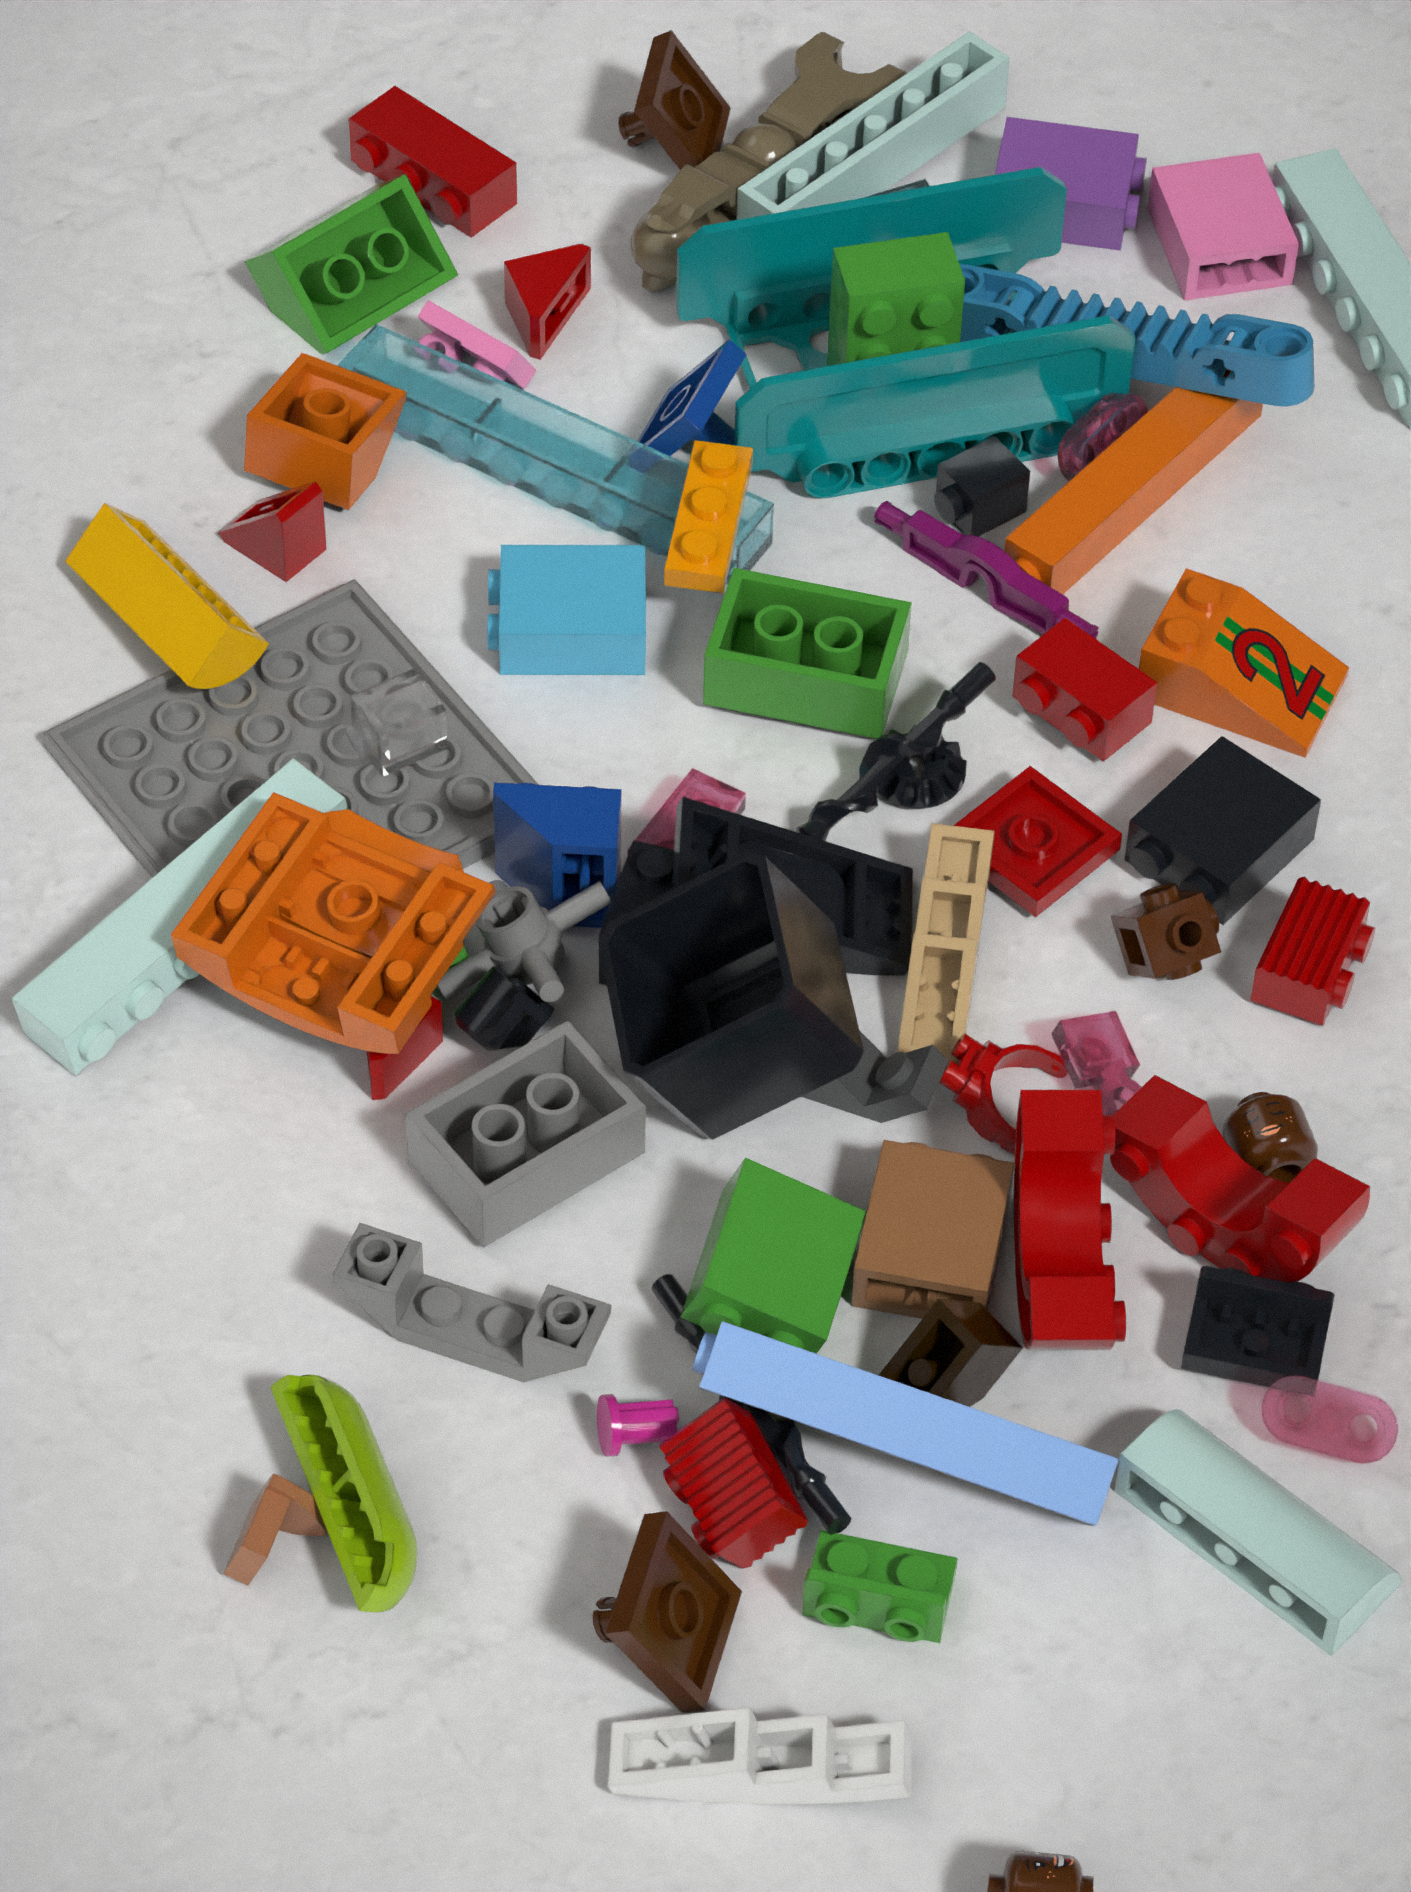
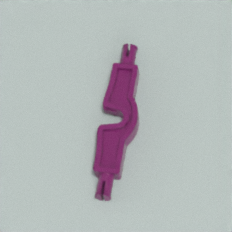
M884 501L877 508L874 515V522L903 538V549L905 552L930 566L961 588L969 587L978 580L980 574L986 581L989 602L994 609L1028 625L1041 634H1045L1062 619L1067 618L1092 637L1097 638L1098 626L1069 611V600L1066 596L1024 572L1012 557L990 541L975 535H962L922 510H918L910 516L892 505L889 501Z

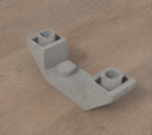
M359 1223L332 1274L333 1283L397 1341L520 1382H527L586 1366L611 1314V1304L550 1284L547 1285L536 1309L533 1310L423 1273L421 1242L363 1223Z

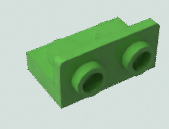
M820 1530L812 1567L807 1570L804 1581L802 1615L817 1618L821 1622L833 1627L845 1628L853 1625L886 1632L891 1637L901 1641L916 1642L926 1640L940 1643L955 1580L958 1558L839 1533L830 1535L827 1531Z

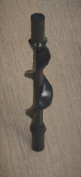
M978 662L950 690L942 692L936 707L906 736L891 733L882 735L870 743L859 767V780L837 800L829 799L818 802L810 812L808 822L797 827L796 832L826 841L829 831L854 811L869 813L878 806L877 786L908 757L934 753L941 746V734L945 723L956 720L966 713V707L996 680L994 672L985 663Z
M672 1274L663 1275L653 1283L651 1290L676 1323L674 1330L688 1340L692 1350L697 1354L705 1331L701 1326L681 1318L688 1295ZM729 1399L751 1412L763 1437L789 1472L796 1496L799 1499L805 1500L826 1531L832 1535L846 1529L851 1522V1517L825 1483L826 1476L810 1466L806 1461L801 1433L794 1421L786 1418H776L769 1412Z

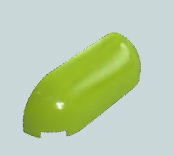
M286 1375L276 1381L270 1388L359 1611L377 1613L388 1611L402 1600L413 1581L417 1567V1542L367 1416L355 1397L338 1383L317 1375Z

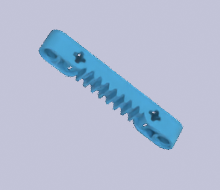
M959 264L965 279L960 342L1008 334L1010 329H1014L1012 331L1014 333L1109 315L1130 328L1135 335L1131 379L1284 407L1298 405L1306 401L1313 394L1315 387L1313 338L1311 333L1303 327L1240 314H1226L1217 318L1212 324L1208 314L1202 313L1195 324L1191 322L1186 310L1180 309L1175 319H1170L1165 307L1158 305L1154 314L1148 315L1143 303L1137 301L1130 312L1126 311L1121 298L1116 297L1109 307H1105L1099 294L1094 293L1088 303H1083L1077 290H1071L1065 300L1061 298L1056 286L1050 285L1047 292H1045L1041 285L1024 275ZM1017 292L1013 300H1010L1013 293ZM1231 332H1234V335L1231 338V340H1226ZM1227 369L1231 370L1227 377H1223Z

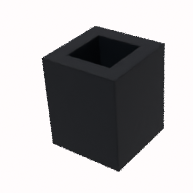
M993 436L938 464L936 493L934 495L936 509L944 521L954 524L964 535L979 537L1027 511L1030 470Z

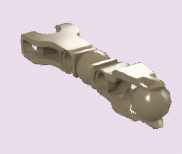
M825 32L818 33L796 51L795 74L797 79L771 103L766 112L759 116L758 124L742 130L735 138L733 144H726L721 152L713 153L699 165L694 167L686 164L662 192L658 203L639 219L631 235L630 246L636 264L643 270L642 287L648 291L657 292L675 283L677 249L702 226L737 220V192L740 186L908 72L891 64L872 73L857 74L846 71L842 67L841 49L845 42Z

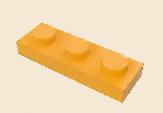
M694 441L664 568V586L724 594L753 466V448Z

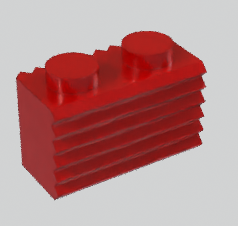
M1305 876L1298 878L1255 969L1250 1001L1322 1026L1332 1006L1343 1009L1355 977V973L1348 971L1351 962L1354 960L1364 963L1376 928L1366 924L1370 907L1368 899L1366 897L1358 899L1354 893L1345 894L1342 889L1333 890L1330 885L1321 886L1317 880L1309 882Z
M722 1398L659 1445V1449L665 1455V1460L670 1465L663 1471L664 1478L676 1497L683 1503L689 1504L693 1509V1515L698 1521L691 1525L692 1533L700 1547L711 1558L717 1559L722 1557L742 1569L751 1567L753 1561L762 1559L764 1553L773 1551L775 1545L784 1543L786 1537L795 1535L797 1529L806 1527L808 1520L751 1412L728 1398Z

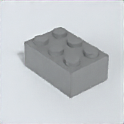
M569 1021L562 1023L405 1113L408 1161L483 1248L645 1153L646 1105Z

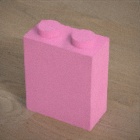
M1260 153L1152 168L1147 210L1184 301L1293 285L1299 242Z

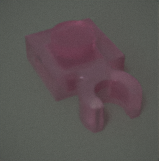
M1117 1012L1099 1013L1060 1020L1051 1035L1074 1088L1092 1086L1093 1090H1101L1103 1114H1114L1118 1109L1113 1100H1117L1124 1105L1141 1088L1136 1081L1131 1079L1140 1064Z

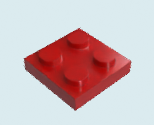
M1032 766L1026 768L953 825L994 831L988 882L1034 917L1040 915L1116 854L1121 848L1122 833Z

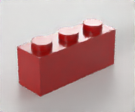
M392 87L349 118L351 160L360 169L372 173L384 182L406 174L421 205L435 214L443 223L452 225L470 238L517 205L516 162L399 87Z

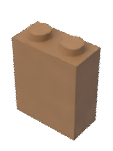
M883 1140L854 1266L851 1306L920 1319L924 1318L938 1298L980 1302L988 1310L1010 1204L1014 1162L997 1160L985 1154L968 1155L934 1149L917 1142L900 1143Z

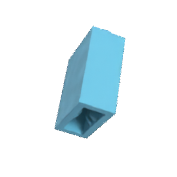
M501 545L500 569H489L488 573L489 605H500L499 614H488L487 618L488 650H499L500 675H645V545Z

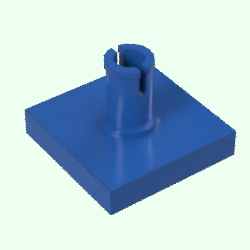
M729 339L670 387L622 467L640 481L691 439L693 441L734 445L735 429L713 411L747 354Z

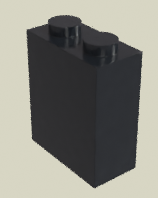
M1221 736L1130 819L1124 860L1131 864L1139 874L1148 879H1154L1161 885L1176 883L1178 890L1203 892L1205 899L1214 907L1219 923L1224 925L1314 840L1321 799Z

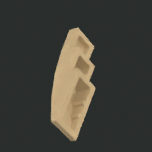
M931 823L925 874L922 878L916 929L913 934L897 1053H907L934 1045L948 1061L952 1060L956 1063L958 1060L951 1055V1051L962 1034L967 1032L994 843V831Z

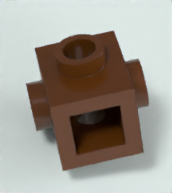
M1176 883L1163 884L1148 889L1140 894L1142 903L1110 915L1128 974L1132 976L1157 979L1165 975L1166 980L1184 978L1202 970L1201 960L1222 952L1216 935L1219 932V920L1214 907L1205 899L1203 892L1178 890Z

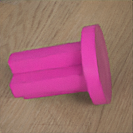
M613 1394L600 1395L598 1399L597 1431L601 1450L606 1457L618 1456L621 1445L662 1442L678 1431L679 1414L677 1407L673 1406V1400L618 1404Z

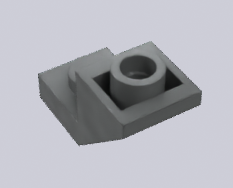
M860 1031L864 1053L854 1071L801 1096L883 1123L927 1110L949 1061L934 1045L907 1053L898 1052L886 1058Z

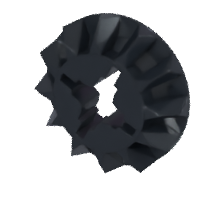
M890 729V731H889V733H888V734L894 733V734L903 735V736H906V735L908 734V733H906V734H901V733H899V732H897V731H895V730H893V729ZM941 734V746L934 753L915 755L922 758V762L925 765L924 770L921 772V778H916V771L912 770L910 758L913 756H910L876 788V792L884 799L902 807L914 809L935 807L949 801L961 790L966 777L967 761L961 756L959 742H946Z

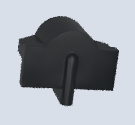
M492 966L453 1014L454 1022L486 1050L494 1051L526 1045L551 1017L555 1008L548 1002L543 1001L537 993L520 979H511L499 968Z

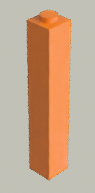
M1227 369L1223 377H1227L1231 370ZM1175 387L1005 538L1004 551L1015 560L1024 572L1059 593L1064 594L1261 416L1263 404Z

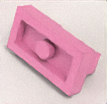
M429 300L417 316L433 333L426 334L419 340L414 354L422 362L429 364L437 351L445 349V355L440 361L438 368L450 378L462 366V351L471 355L476 360L472 366L475 372L500 387L505 379L525 390L537 371L517 350Z

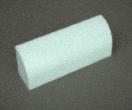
M1180 1409L1171 1410L1159 1417L1120 1453L1114 1490L1116 1493L1330 1656L1401 1585V1574Z

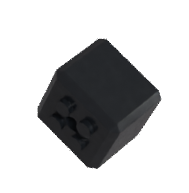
M747 851L610 921L598 941L623 1071L698 1135L712 1140L854 1071L861 1060L864 1048L835 923L765 856Z

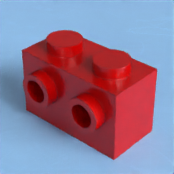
M1064 618L1016 656L1012 697L1018 700L1021 706L1029 713L1039 715L1064 733L1071 743L1085 748L1104 762L1152 723L1157 682L1073 622Z

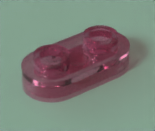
M1126 393L1107 394L1068 429L1061 439L1057 452L1059 468L1066 480L1070 481L1148 412L1147 405L1141 397Z
M1289 1375L1279 1379L1267 1390L1262 1401L1261 1410L1264 1424L1275 1438L1287 1444L1355 1463L1364 1464L1380 1460L1391 1451L1398 1437L1399 1425L1397 1416L1393 1408L1384 1399L1370 1393L1309 1376ZM1301 1396L1308 1401L1311 1410L1306 1420L1295 1422L1287 1417L1285 1403L1288 1398ZM1365 1414L1371 1416L1376 1421L1377 1433L1372 1439L1360 1440L1353 1435L1351 1423L1356 1416Z

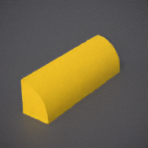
M106 503L102 505L65 560L189 687L210 689L234 681L258 661L269 645L144 520Z

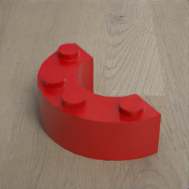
M1156 1075L1147 1081L1113 1114L1115 1119V1151L1113 1155H1110V1162L1115 1171L1130 1183L1145 1206L1167 1229L1168 1236L1177 1249L1189 1256L1200 1254L1220 1269L1235 1268L1253 1276L1287 1283L1298 1282L1309 1275L1359 1224L1368 1209L1370 1186L1317 1158H1314L1291 1182H1283L1262 1174L1246 1163L1225 1142L1212 1120L1207 1101Z
M1101 1090L1020 1091L1014 1156V1259L1019 1323L1022 1340L1027 1350H1111L1115 1342L1125 1341L1124 1300H1115L1114 1265H1104L1102 1243H1110L1112 1234L1110 1203H1101L1102 1166L1104 1155H1113L1115 1151V1119L1113 1114H1103Z

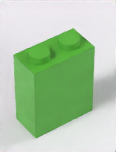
M745 1157L722 1191L681 1318L701 1326L705 1332L707 1331L715 1335L718 1334L721 1322L723 1321L817 1354L828 1339L867 1211Z

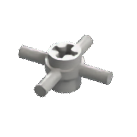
M501 880L489 882L495 886L496 893L476 921L478 929L485 938V948L448 969L438 983L439 989L447 1000L481 980L492 966H496L511 979L518 978L526 985L533 984L543 1001L554 1002L558 1000L564 992L563 984L556 974V970L562 964L565 956L564 945L561 942V932L609 905L611 899L601 882L598 881L548 911L546 908L540 907L533 893L527 888L520 886L508 887Z

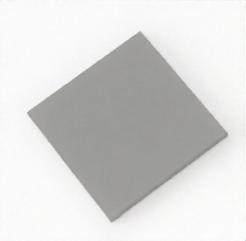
M355 579L254 628L269 645L258 661L247 672L228 684L210 689L192 688L171 669L43 733L46 749L152 878L293 758L345 797L349 810L405 838L458 855L463 869L495 853L494 782L533 783L539 785Z

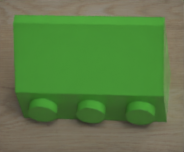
M406 174L375 185L244 261L271 312L322 355L334 350L459 275Z

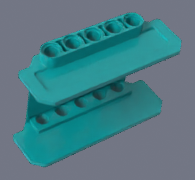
M1042 167L705 225L696 231L677 249L676 311L679 319L690 321L710 317L726 327L730 340L743 351V346L770 341L796 352L803 370L765 377L756 382L747 356H745L740 366L749 390L736 401L734 445L753 448L751 472L769 469L792 483L802 481L806 492L812 497L819 499L838 497L937 478L938 464L993 436L1006 446L1021 462L1052 457L1071 448L1079 435L1077 425L1097 408L1124 403L1129 397L1136 338L1130 328L1109 315L1012 333L1014 329H1010L1008 334L827 366L828 353L815 350L809 343L815 334L829 331L833 248L948 232L959 264L1016 273L1030 260L1054 256L1061 250L1067 194L1064 182ZM1017 292L1013 293L1010 300H1013Z

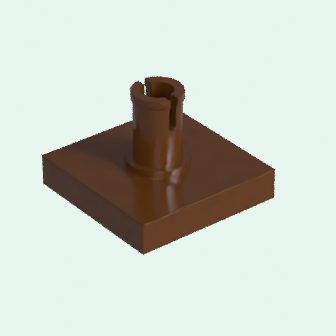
M670 30L653 37L634 111L621 114L618 125L622 138L624 140L628 139L627 144L630 147L634 148L645 141L656 138L681 170L686 164L695 167L713 153L720 152L731 107L677 36Z
M667 1511L644 1514L617 1598L602 1597L597 1601L596 1606L600 1610L593 1611V1626L600 1640L605 1643H614L682 1713L705 1711L742 1591Z

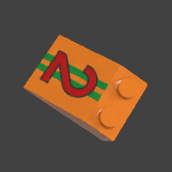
M1187 568L1144 643L1139 663V670L1157 682L1154 705L1306 758L1349 672L1347 665L1243 587Z

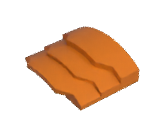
M273 792L171 933V939L176 956L213 984L253 1008L294 1028L334 1043L370 1052L399 1054L432 1006L430 995L464 947V938L496 892L493 884L464 873L459 856L456 854L444 852L405 838L363 818L349 809L322 813Z

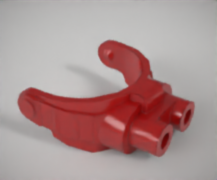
M964 1033L951 1051V1055L958 1060L956 1063L949 1060L939 1083L955 1093L952 1101L966 1110L968 1123L982 1138L990 1142H996L1001 1148L1015 1155L1016 1129L1005 1121L994 1104L990 1084L993 1072L1008 1067H1037L1054 1077L1063 1078L1067 1075L1070 1067L1064 1057L1037 1045L1016 1044L1003 1049L989 1040L982 1045Z

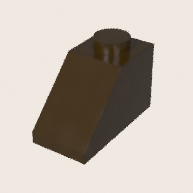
M938 1298L880 1372L879 1376L971 1407L985 1397L1023 1347L980 1302Z

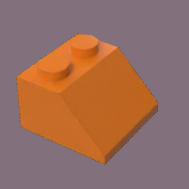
M301 353L247 414L244 471L292 489L316 481L323 491L324 502L349 510L377 476L405 404L407 391Z

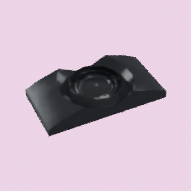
M686 797L681 798L676 807L672 890L747 851L765 856L835 923L846 973L905 975L908 972L912 945L913 868Z

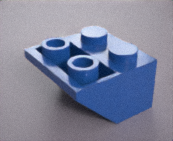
M494 782L495 873L510 887L520 886L527 888L533 893L540 907L546 908L548 911L598 881L601 882L609 898L612 900L621 875L622 789ZM610 904L573 926L602 928Z

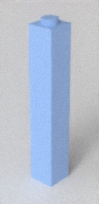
M723 1321L717 1335L705 1332L692 1371L703 1374L699 1386L703 1390L1093 1526H1097L1119 1461L1118 1458Z

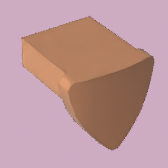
M272 1474L250 1508L223 1574L245 1585H249L267 1559L279 1530L297 1535L325 1536L327 1529L314 1496L287 1479Z

